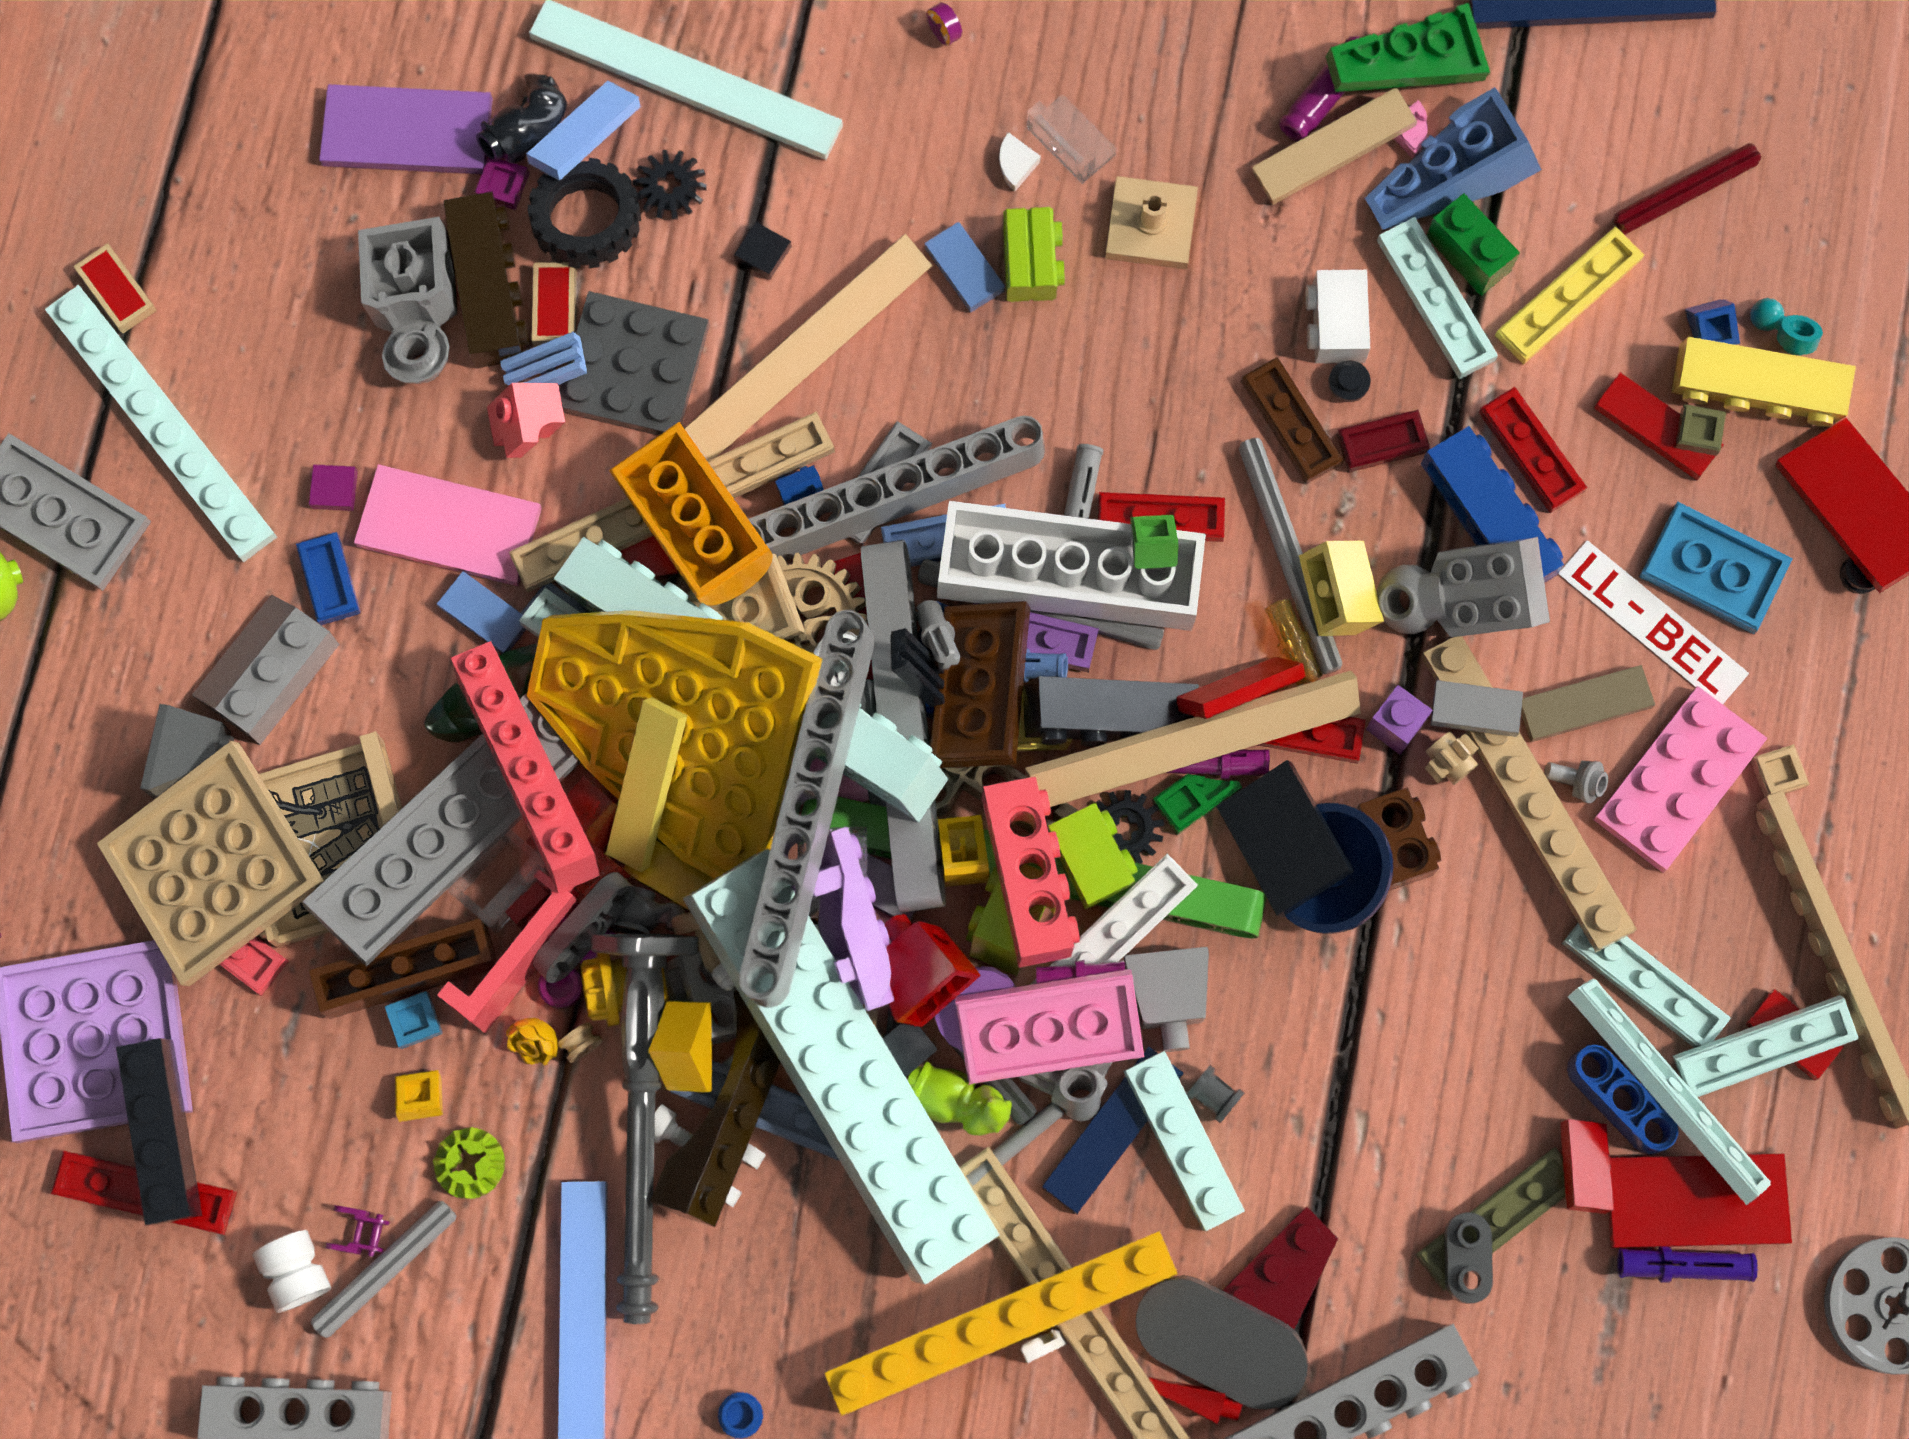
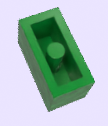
M1465 193L1433 218L1426 235L1435 248L1480 296L1512 271L1520 254L1518 249Z

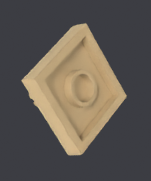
M1116 176L1105 259L1187 269L1198 187Z

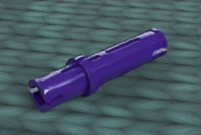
M1659 1247L1657 1251L1619 1249L1617 1255V1271L1620 1278H1658L1661 1283H1670L1672 1278L1744 1280L1753 1282L1756 1281L1758 1272L1755 1253L1672 1251L1670 1247ZM1647 1263H1656V1264H1679L1680 1266H1674V1265H1648ZM1694 1265H1717L1726 1267H1699Z

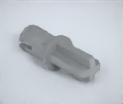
M933 600L920 603L916 607L919 612L915 611L914 614L922 629L921 640L923 645L931 649L940 668L949 669L951 665H957L960 661V654L954 643L955 631L953 626L945 620L940 604Z

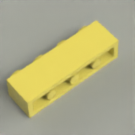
M1687 337L1679 345L1671 393L1683 395L1682 400L1688 403L1707 404L1708 400L1724 402V408L1732 411L1747 412L1750 407L1766 410L1765 415L1772 418L1790 419L1791 414L1808 417L1807 423L1812 425L1833 426V422H1838L1848 416L1856 366Z

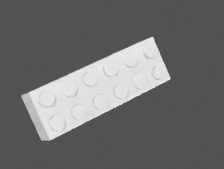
M949 501L938 577L937 598L980 604L1026 601L1030 606V610L1192 631L1197 616L1206 534L1176 530L1179 542L1177 566L1137 569L1134 566L1131 524Z

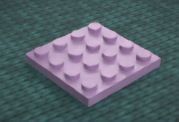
M154 940L0 967V1035L12 1142L23 1143L128 1124L116 1047L158 1038L173 1040L185 1114L193 1112L177 978Z

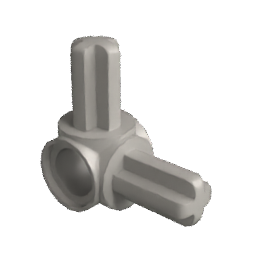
M1113 1062L1064 1069V1071L1058 1070L1020 1076L1019 1079L1023 1083L1052 1095V1103L1062 1107L1065 1114L1071 1119L1087 1121L1095 1117L1100 1110L1101 1097L1108 1085L1105 1076ZM1083 1089L1090 1092L1084 1098H1074L1071 1096L1076 1090Z

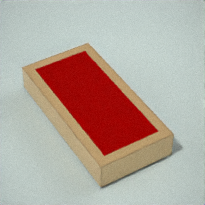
M108 243L73 266L122 334L157 311Z
M558 262L533 263L532 343L534 346H539L568 333L575 332L577 268L569 267L566 262L561 264Z

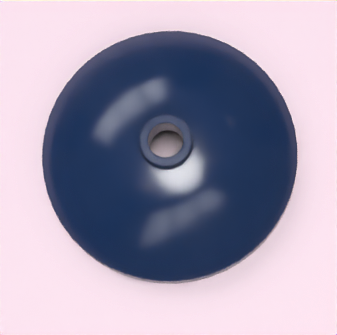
M1321 803L1317 804V807L1354 872L1288 913L1285 917L1293 924L1311 932L1337 934L1360 926L1380 908L1391 886L1393 857L1384 832L1371 817L1348 805Z

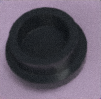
M1351 360L1342 361L1335 365L1328 378V385L1332 394L1345 402H1355L1362 399L1367 394L1371 384L1368 370L1361 363Z

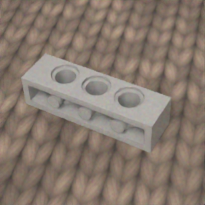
M217 1377L216 1386L202 1385L198 1439H389L392 1392L379 1391L380 1382L352 1381V1390H334L335 1380H307V1388L300 1389L289 1388L290 1379L262 1378L261 1387H244L245 1378ZM253 1397L260 1405V1414L254 1422L248 1423L242 1417L241 1409L244 1402ZM294 1399L301 1400L306 1409L304 1419L297 1425L292 1424L286 1415L287 1407ZM340 1400L346 1401L351 1408L350 1419L343 1426L336 1425L331 1417V1410L334 1404Z

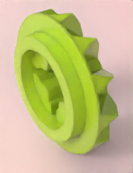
M469 1127L452 1131L449 1136L439 1143L438 1150L433 1159L436 1180L449 1194L458 1198L475 1199L488 1194L501 1180L505 1168V1156L500 1143L490 1133L481 1129ZM460 1147H463L472 1156L486 1153L475 1164L477 1180L466 1170L452 1172L462 1162Z

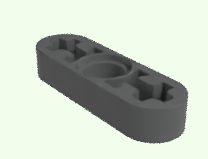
M618 872L610 873L603 877L538 950L533 959V967L549 983H555L564 979L591 950V934H605L633 901L636 893L635 888Z

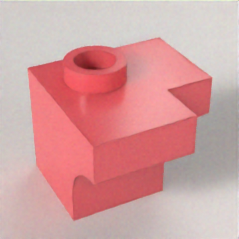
M511 383L487 406L494 446H504L506 458H522L539 442L538 438H549L565 423L558 383Z

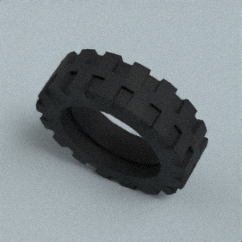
M589 158V161L578 163L560 181L545 173L539 177L537 188H532L529 199L531 205H528V215L533 236L537 239L538 246L545 254L549 252L552 260L560 264L564 261L572 268H580L581 265L596 268L600 267L601 262L607 261L611 263L617 260L618 254L621 251L626 253L631 248L632 238H637L639 234L641 213L635 187H632L631 179L625 172L619 173L618 167L608 162L605 165L601 163L600 159ZM579 190H596L608 194L619 206V212L614 222L604 231L591 236L574 237L561 232L552 224L551 213L556 204L566 195Z

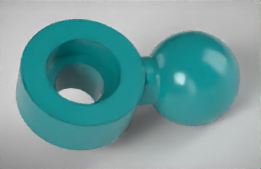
M1773 298L1760 299L1751 309L1750 318L1753 325L1762 331L1777 330V341L1789 354L1801 356L1816 351L1823 335V330L1816 321L1801 315L1785 316L1783 306Z

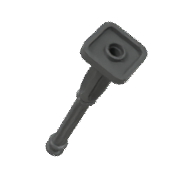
M591 934L592 952L622 955V967L627 968L621 1017L622 1062L625 1077L622 1087L628 1091L624 1273L617 1277V1282L624 1286L623 1301L617 1304L616 1309L624 1314V1323L647 1324L651 1322V1314L658 1310V1304L652 1301V1286L657 1284L659 1277L652 1273L653 1203L650 1200L654 1189L655 1094L661 1088L660 1074L648 1051L664 1011V984L661 968L667 967V955H696L699 951V937L675 934Z

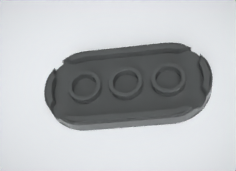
M1186 1275L1173 1276V1278L1152 1285L1144 1294L1136 1313L1138 1337L1151 1356L1218 1392L1226 1393L1227 1397L1245 1406L1263 1410L1278 1408L1295 1398L1305 1383L1308 1372V1358L1306 1350L1302 1345V1340L1292 1327L1198 1278Z

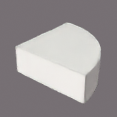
M1009 132L1001 145L1000 167L1005 182L1013 191H1016L1040 163L1041 156Z
M1055 1329L1022 1345L1020 1350L1028 1364L1067 1343L1061 1330Z

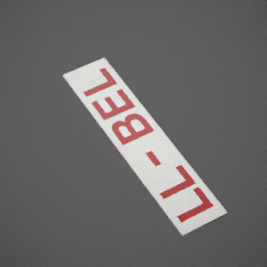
M1588 540L1558 573L1695 687L1699 686L1721 704H1724L1749 675V672Z

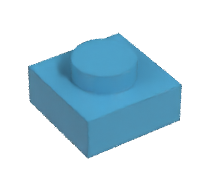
M427 991L385 1006L397 1045L400 1049L443 1034L430 994Z

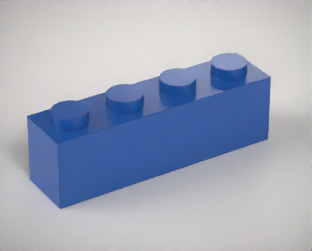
M1468 426L1428 450L1421 465L1476 546L1538 537L1544 583L1557 576L1564 566L1562 562L1563 555L1559 546L1552 538L1547 539L1538 527L1539 519L1535 511L1529 504H1523L1514 492L1515 484L1513 479L1505 469L1499 470L1490 457L1492 456L1491 448L1483 436L1480 434L1475 435L1471 427Z

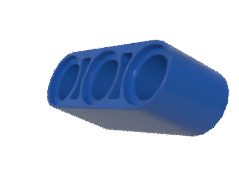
M1589 1045L1572 1055L1567 1065L1568 1077L1634 1148L1641 1153L1656 1154L1674 1145L1679 1133L1676 1122L1609 1050L1603 1046ZM1584 1056L1593 1057L1598 1061L1601 1069L1598 1078H1591L1583 1072L1581 1063ZM1615 1089H1623L1630 1095L1632 1103L1628 1111L1620 1110L1614 1104L1613 1093ZM1648 1121L1655 1122L1661 1127L1663 1138L1660 1144L1650 1142L1645 1136L1644 1129Z

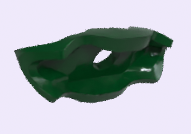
M537 644L513 649L498 655L519 699L528 691ZM458 681L438 700L424 722L426 730L431 735L446 742L458 743L482 734Z

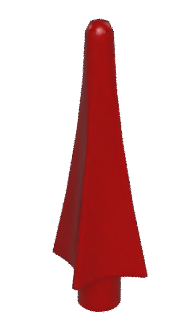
M1147 1376L1159 1395L1190 1409L1215 1424H1218L1221 1416L1237 1422L1239 1420L1243 1404L1226 1399V1393L1218 1392L1209 1387L1172 1382Z

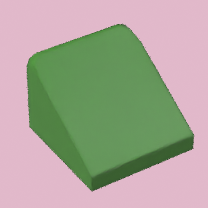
M1174 515L1130 517L1135 568L1147 569L1177 566L1179 542Z

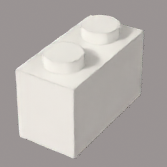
M1317 270L1313 284L1306 286V310H1313L1314 324H1308L1307 347L1308 349H1315V364L1340 363L1347 360L1365 363L1370 351L1367 270Z

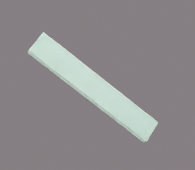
M1591 979L1579 986L1568 996L1746 1205L1771 1185L1770 1180L1596 979Z

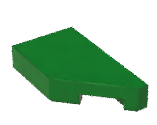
M1186 774L1154 797L1152 802L1154 805H1157L1159 812L1175 833L1179 835L1217 808V805L1242 789L1241 784L1238 781L1230 780L1228 782L1204 778L1205 776Z

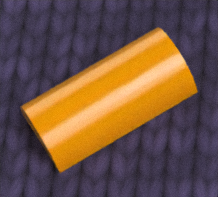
M680 422L609 470L700 603L713 606L730 601L755 585L769 569L773 560L772 552Z

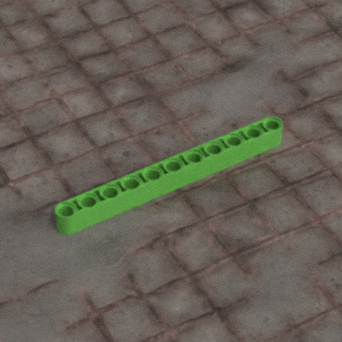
M837 796L830 829L835 830L848 827L849 833H853L857 837L862 851L870 855L892 859L887 808ZM809 799L803 803L801 816L811 814L815 810L817 799ZM983 829L990 878L996 863L989 831ZM1059 857L1054 858L1057 873H1065L1070 899L1081 901ZM1026 863L1027 865H1030L1034 868L1043 871L1041 867L1037 864ZM1135 863L1138 872L1133 874L1135 879L1133 885L1153 866ZM1189 875L1198 886L1162 919L1237 937L1257 939L1259 938L1267 897L1264 892ZM1130 888L1095 905L1110 908Z

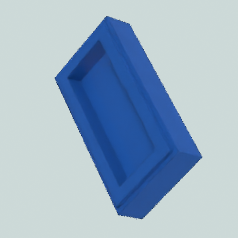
M335 532L296 544L317 622L320 625H325L361 614L339 534Z

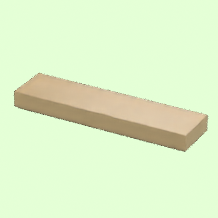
M1396 87L1252 167V170L1270 202L1274 205L1414 128L1417 125V120Z

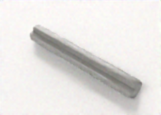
M443 1201L437 1202L311 1319V1324L317 1333L325 1338L330 1337L450 1226L457 1217L450 1206Z

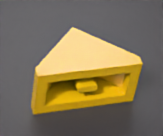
M981 815L938 819L945 887L988 883L989 865Z
M667 1001L648 1052L667 1091H712L711 1002Z

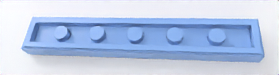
M606 1181L561 1182L558 1439H605L608 1182Z

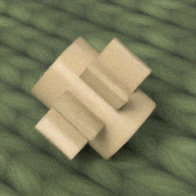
M1448 732L1426 750V754L1432 760L1425 769L1437 783L1444 778H1448L1455 785L1478 766V763L1472 756L1479 748L1466 733L1459 739H1456L1451 732Z

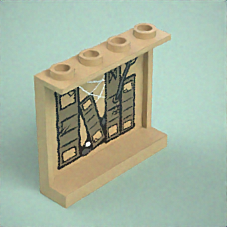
M377 732L359 736L361 744L259 774L324 881L402 809L385 743ZM301 902L259 935L262 939L267 938L268 942L279 948L330 931L304 908L303 902Z

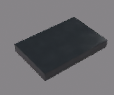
M1284 761L1216 806L1274 912L1279 917H1284L1354 872L1291 761Z

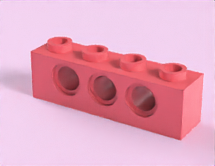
M1036 777L983 786L981 800L1018 967L1071 958L1074 943L1080 942L1079 930L1075 916L1067 917L1064 901L1070 900V892L1065 873H1057L1054 858L1060 857V847L1056 832H1048L1045 816L1051 815L1046 789H1038ZM1017 821H1024L1032 826L1034 832L1027 837H1020L1012 832L1010 826ZM1026 863H1034L1041 867L1044 874L1038 879H1028L1022 875L1019 868ZM1036 905H1043L1051 910L1053 918L1047 922H1038L1031 917L1029 910Z

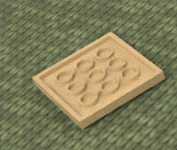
M230 741L97 843L182 986L194 984L295 908L324 882L242 746L234 741Z

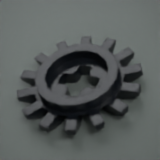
M663 150V162L659 163L657 159L649 155L647 159L653 167L650 169L645 166H638L637 171L645 175V178L634 179L633 186L644 188L637 193L638 200L648 199L643 207L646 213L655 206L658 208L656 218L662 219L664 211L667 210L671 211L672 220L678 219L677 210L683 208L687 215L693 213L688 204L691 200L701 205L703 199L696 194V190L707 191V184L698 182L696 179L705 176L704 169L691 170L698 162L694 157L684 164L681 163L684 156L683 151L679 150L674 161H670L668 150ZM667 174H673L677 182H682L681 187H674L673 192L670 194L665 193L664 187L658 185L659 181L666 180Z
M1125 790L1123 801L1117 800L1115 792L1108 793L1111 805L1107 807L1100 800L1096 804L1101 812L1104 810L1109 812L1115 826L1119 825L1120 818L1127 817L1129 824H1137L1138 830L1131 833L1130 840H1123L1122 835L1119 833L1113 835V838L1120 851L1127 849L1135 862L1142 864L1143 861L1139 852L1143 850L1153 856L1156 851L1149 845L1150 841L1162 842L1164 837L1153 833L1154 828L1164 826L1163 819L1153 821L1151 815L1158 811L1159 808L1155 804L1146 810L1143 804L1147 796L1141 794L1137 803L1131 801V790Z

